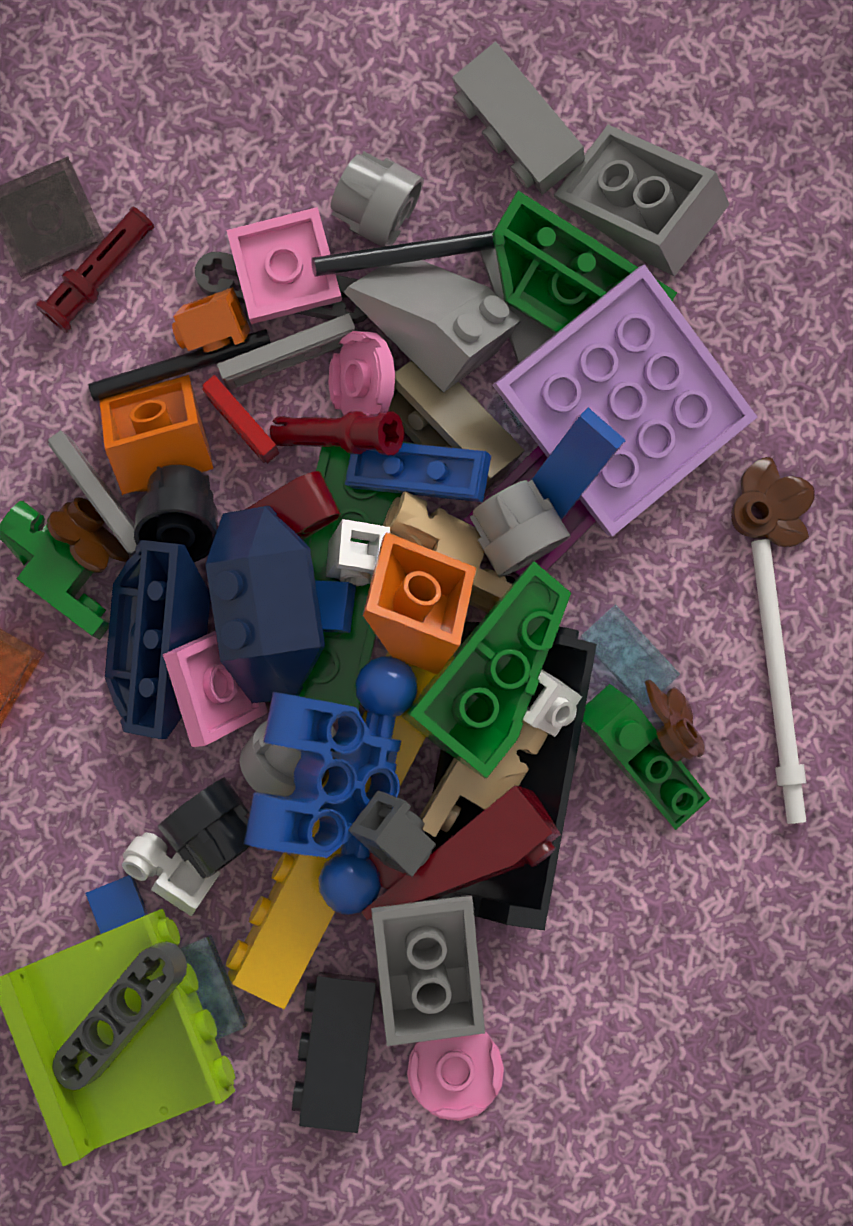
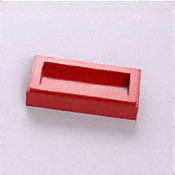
M215 374L202 385L206 398L263 463L266 462L268 464L279 454L276 444Z

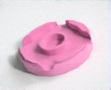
M352 331L340 340L338 344H343L340 353H334L330 362L328 379L330 398L335 409H341L343 415L350 411H361L366 416H378L381 412L389 410L394 395L395 369L393 356L387 342L378 333Z
M485 1032L484 1034L416 1042L409 1054L407 1077L413 1096L425 1109L440 1119L461 1121L478 1116L493 1102L502 1087L504 1066L498 1046L488 1033Z

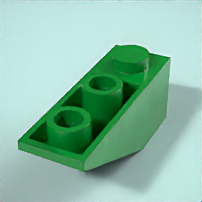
M608 684L586 704L582 726L675 830L711 799L682 761L676 762L666 753L658 739L657 730L631 698L611 684Z

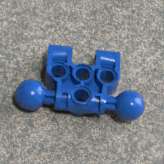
M381 656L372 659L361 668L356 679V697L367 711L365 722L356 707L273 692L263 742L300 750L301 759L294 771L296 788L289 796L254 792L244 844L249 846L328 858L342 846L341 853L334 855L322 868L319 875V893L333 911L343 915L361 913L377 899L381 889V874L375 864L369 859L370 851L348 830L377 791L398 797L400 792V782L395 773L397 767L395 761L397 751H400L401 740L393 739L392 734L396 716L402 715L413 705L417 695V678L408 664L391 656ZM337 719L338 730L336 735L332 738L331 728L333 723ZM328 769L329 778L326 785L322 787V777ZM371 776V786L367 793H365L366 782ZM319 819L320 827L316 835L312 837V828Z

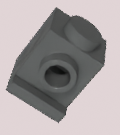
M377 791L348 831L384 865L413 877L418 868L428 860L431 850L436 844L422 831L425 823L409 810L412 806L408 802Z

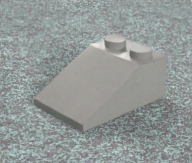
M609 124L586 152L585 161L572 170L554 194L557 200L638 259L674 277L730 205L715 171Z
M423 260L378 267L349 285L344 291L443 392L492 358L521 322V319L508 307L507 303L489 287Z
M472 895L371 908L387 1046L484 1034L485 1026Z

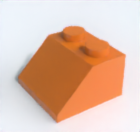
M189 375L99 400L104 447L122 495L135 491H147L149 477L157 470L158 466L162 468L168 465H185L193 467L201 473L214 469L210 447Z
M387 532L384 534L363 616L392 658H397L402 662L431 673L439 674L460 646L476 567Z

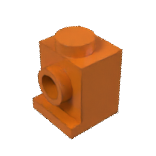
M233 287L182 305L173 316L175 322L172 323V329L175 339L180 348H187L188 351L202 347L204 352L217 350L230 343V336L236 345L244 342L251 331Z

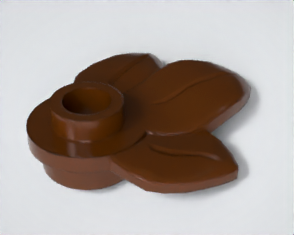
M771 457L761 458L754 462L742 475V495L735 500L732 506L731 520L734 528L740 534L747 537L760 538L765 536L780 547H793L809 538V534L799 517L807 512L813 504L815 496L813 485L800 477L787 476L780 478L775 462ZM751 507H756L760 510L762 519H757L753 516Z
M76 497L72 502L65 503L59 511H53L49 515L47 528L55 540L69 544L73 558L87 570L102 573L107 568L109 557L122 562H127L130 559L128 552L119 540L102 526L105 521L89 500Z
M646 680L644 683L652 708L664 724L657 729V736L666 753L676 762L684 758L691 760L696 756L701 757L705 752L704 742L693 726V712L684 694L678 688L673 687L666 695L653 681Z

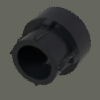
M168 465L162 468L158 466L157 470L149 477L147 494L140 499L136 507L134 526L136 545H138L140 540L183 544L187 548L193 562L207 557L218 529V511L213 502L214 494L210 490L209 475L205 476L199 470L185 465Z
M225 777L196 794L158 825V828L173 849L179 853L184 862L189 860L202 878H209L251 847L244 844L249 820L247 814L250 812Z

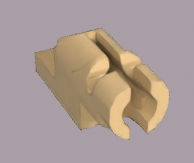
M406 491L402 493L401 498L396 497L387 512L383 526L390 527V534L476 567L469 604L489 613L513 584L507 582L505 576L499 578L494 570H482L479 568L484 550L478 542L481 536L476 527L448 514L446 510L440 507L428 516L427 501Z
M523 720L522 723L524 724L518 740L487 779L453 758L419 816L425 823L422 830L433 837H436L440 829L447 833L461 810V807L455 804L459 796L485 810L513 786H519L529 769L525 763L520 762L519 756L516 755L517 751L522 750L528 754H537L548 734Z

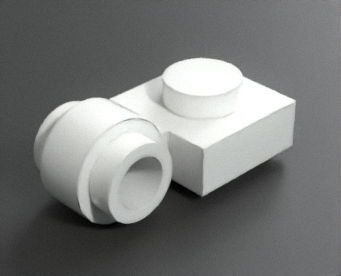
M146 832L142 837H135L123 853V869L131 877L140 881H145L148 877L158 875L159 878L151 890L186 914L192 916L217 880L220 872H216L209 878H202L189 860L184 862L178 852H176L172 859L166 855L167 845L155 834Z

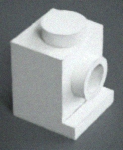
M342 519L329 540L326 577L337 578L341 582H350L356 586L371 584L382 538L386 532L390 533V527ZM351 538L366 540L370 542L369 544L351 541Z
M541 670L538 679L544 685V688L532 706H528L523 720L531 726L556 737L562 726L569 725L574 720L577 713L576 705L582 696L556 677Z

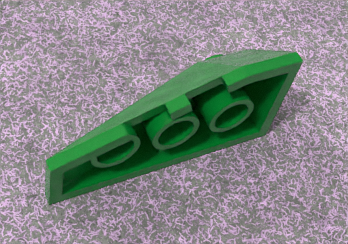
M533 561L459 646L439 674H435L414 700L412 707L405 711L401 717L440 749L487 779L519 738L524 724L522 721L531 697L535 694L540 672L547 653L552 648L571 592Z

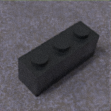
M319 972L316 983H307L304 1012L313 1013L310 1032H301L298 1061L307 1062L304 1082L295 1081L292 1100V1111L300 1112L299 1126L358 1133L377 979Z

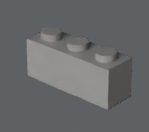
M496 41L452 77L458 92L453 99L467 118L471 119L476 115L486 127L482 131L484 138L496 153L499 154L503 150L508 153L515 162L510 166L511 170L527 189L534 185L543 195L585 161L584 146Z

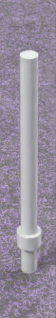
M769 539L756 540L751 542L780 764V767H775L777 786L783 787L787 824L806 822L802 784L806 783L804 764H799L771 544Z

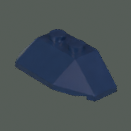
M270 506L223 513L205 564L220 661L251 703L271 701L273 692L299 696L303 689L302 685L312 672L325 647L310 547L287 524L277 517V513Z
M140 540L135 548L136 552L126 562L113 582L105 680L113 703L122 717L120 723L123 732L156 739H167L181 720L182 715L163 654L207 635L211 597L185 545Z

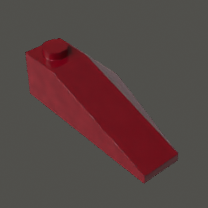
M515 785L434 851L428 860L418 868L413 877L405 875L361 913L367 920H372L371 908L430 901L519 868L527 862L534 867L556 849L551 842L561 834L535 793Z

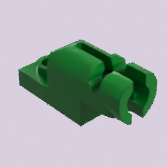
M24 501L17 502L0 523V540L24 566L26 565L16 579L91 636L100 640L109 629V623L102 618L106 609L85 593L79 599L75 598L93 572L81 566L73 558L69 544L53 538L47 525L40 531V528L45 523L43 515Z

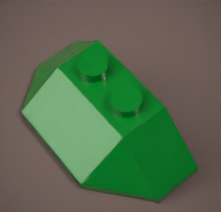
M519 190L515 193L492 233L504 301L555 334L638 268ZM657 280L671 301H673L678 292Z

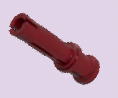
M132 206L129 212L100 242L76 271L74 269L66 270L61 275L63 279L61 284L45 301L39 300L35 304L36 308L64 333H68L72 329L70 323L88 303L94 304L98 300L99 292L97 289L126 259L148 232L155 228L154 224L144 213Z
M350 411L342 416V418H291L277 416L273 419V422L284 426L270 425V437L277 446L341 447L349 454H362L366 450H377L382 455H394L400 450L404 439L403 423L395 412H381L378 416H366L361 411Z

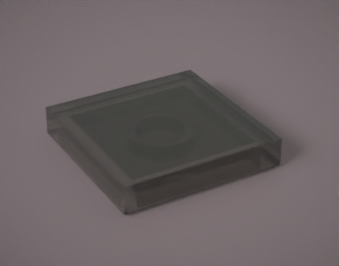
M68 156L0 185V232L22 279L93 249L105 238Z

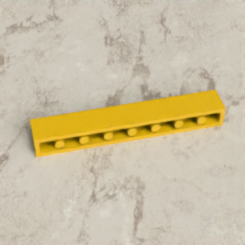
M408 664L417 678L416 699L435 674ZM365 710V712H364V714H363V716H362V719L364 720V722L366 721V715H367V711H366V710ZM402 715L396 716L392 734L393 739L401 740L400 751H397L395 764H397L395 773L398 776L400 786L426 736L401 717ZM328 769L326 771L325 776L322 779V787H324L328 781ZM371 776L366 782L365 793H367L371 786ZM319 819L312 828V837L316 835L320 827ZM342 846L328 858L294 853L289 855L285 852L281 855L271 876L276 882L268 898L261 896L250 914L249 923L253 924L246 940L244 942L238 940L227 958L226 967L230 968L228 976L232 985L285 1010L335 913L319 893V875L324 864L334 855L341 853Z

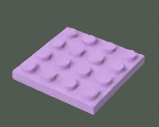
M645 264L639 266L492 385L547 457H549L577 418L588 407L626 440L579 498L607 536H614L757 418L754 411Z

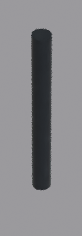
M494 230L312 257V270L314 276L317 277L495 249L492 235Z
M267 329L248 334L244 342L236 345L233 339H231L229 344L217 350L204 352L203 348L89 383L88 387L93 401H98L229 360L268 345L271 342Z

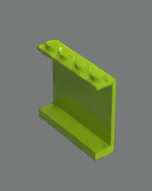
M163 908L0 976V1006L62 1167L82 1159L96 1148L214 1101L215 1105L220 1104L235 1092L233 1086L235 1079L233 1066L230 1060L220 1053L215 1040L217 1036L215 1021L211 1013L207 1009L203 1010L196 993L199 988L198 979L189 963H187L186 975L181 983L98 1079L81 1089L71 1090L61 1085L54 1075L53 1058L57 1051L135 958L145 949L161 942L179 945L180 934L173 919L166 917ZM161 958L158 959L160 962L159 967L152 975L147 977L150 981L164 975L162 970L166 964ZM127 987L124 995L125 1002L128 1008L139 1013L142 1006L141 997L134 989ZM99 1020L97 1024L98 1036L105 1044L112 1045L114 1039L112 1028L105 1021ZM87 1051L76 1057L78 1061L75 1068L78 1072H80L79 1066L82 1062L91 1056Z

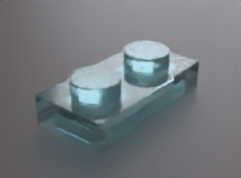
M616 604L579 637L581 640L597 644L595 656L642 707H646L650 703L644 683L646 680L653 681L663 691L680 675Z
M209 935L181 947L180 949L185 955L186 962L192 966L196 973L199 984L196 993L203 1010L207 1009L215 1021L217 1028L215 1040L245 1028L248 1024L212 936Z

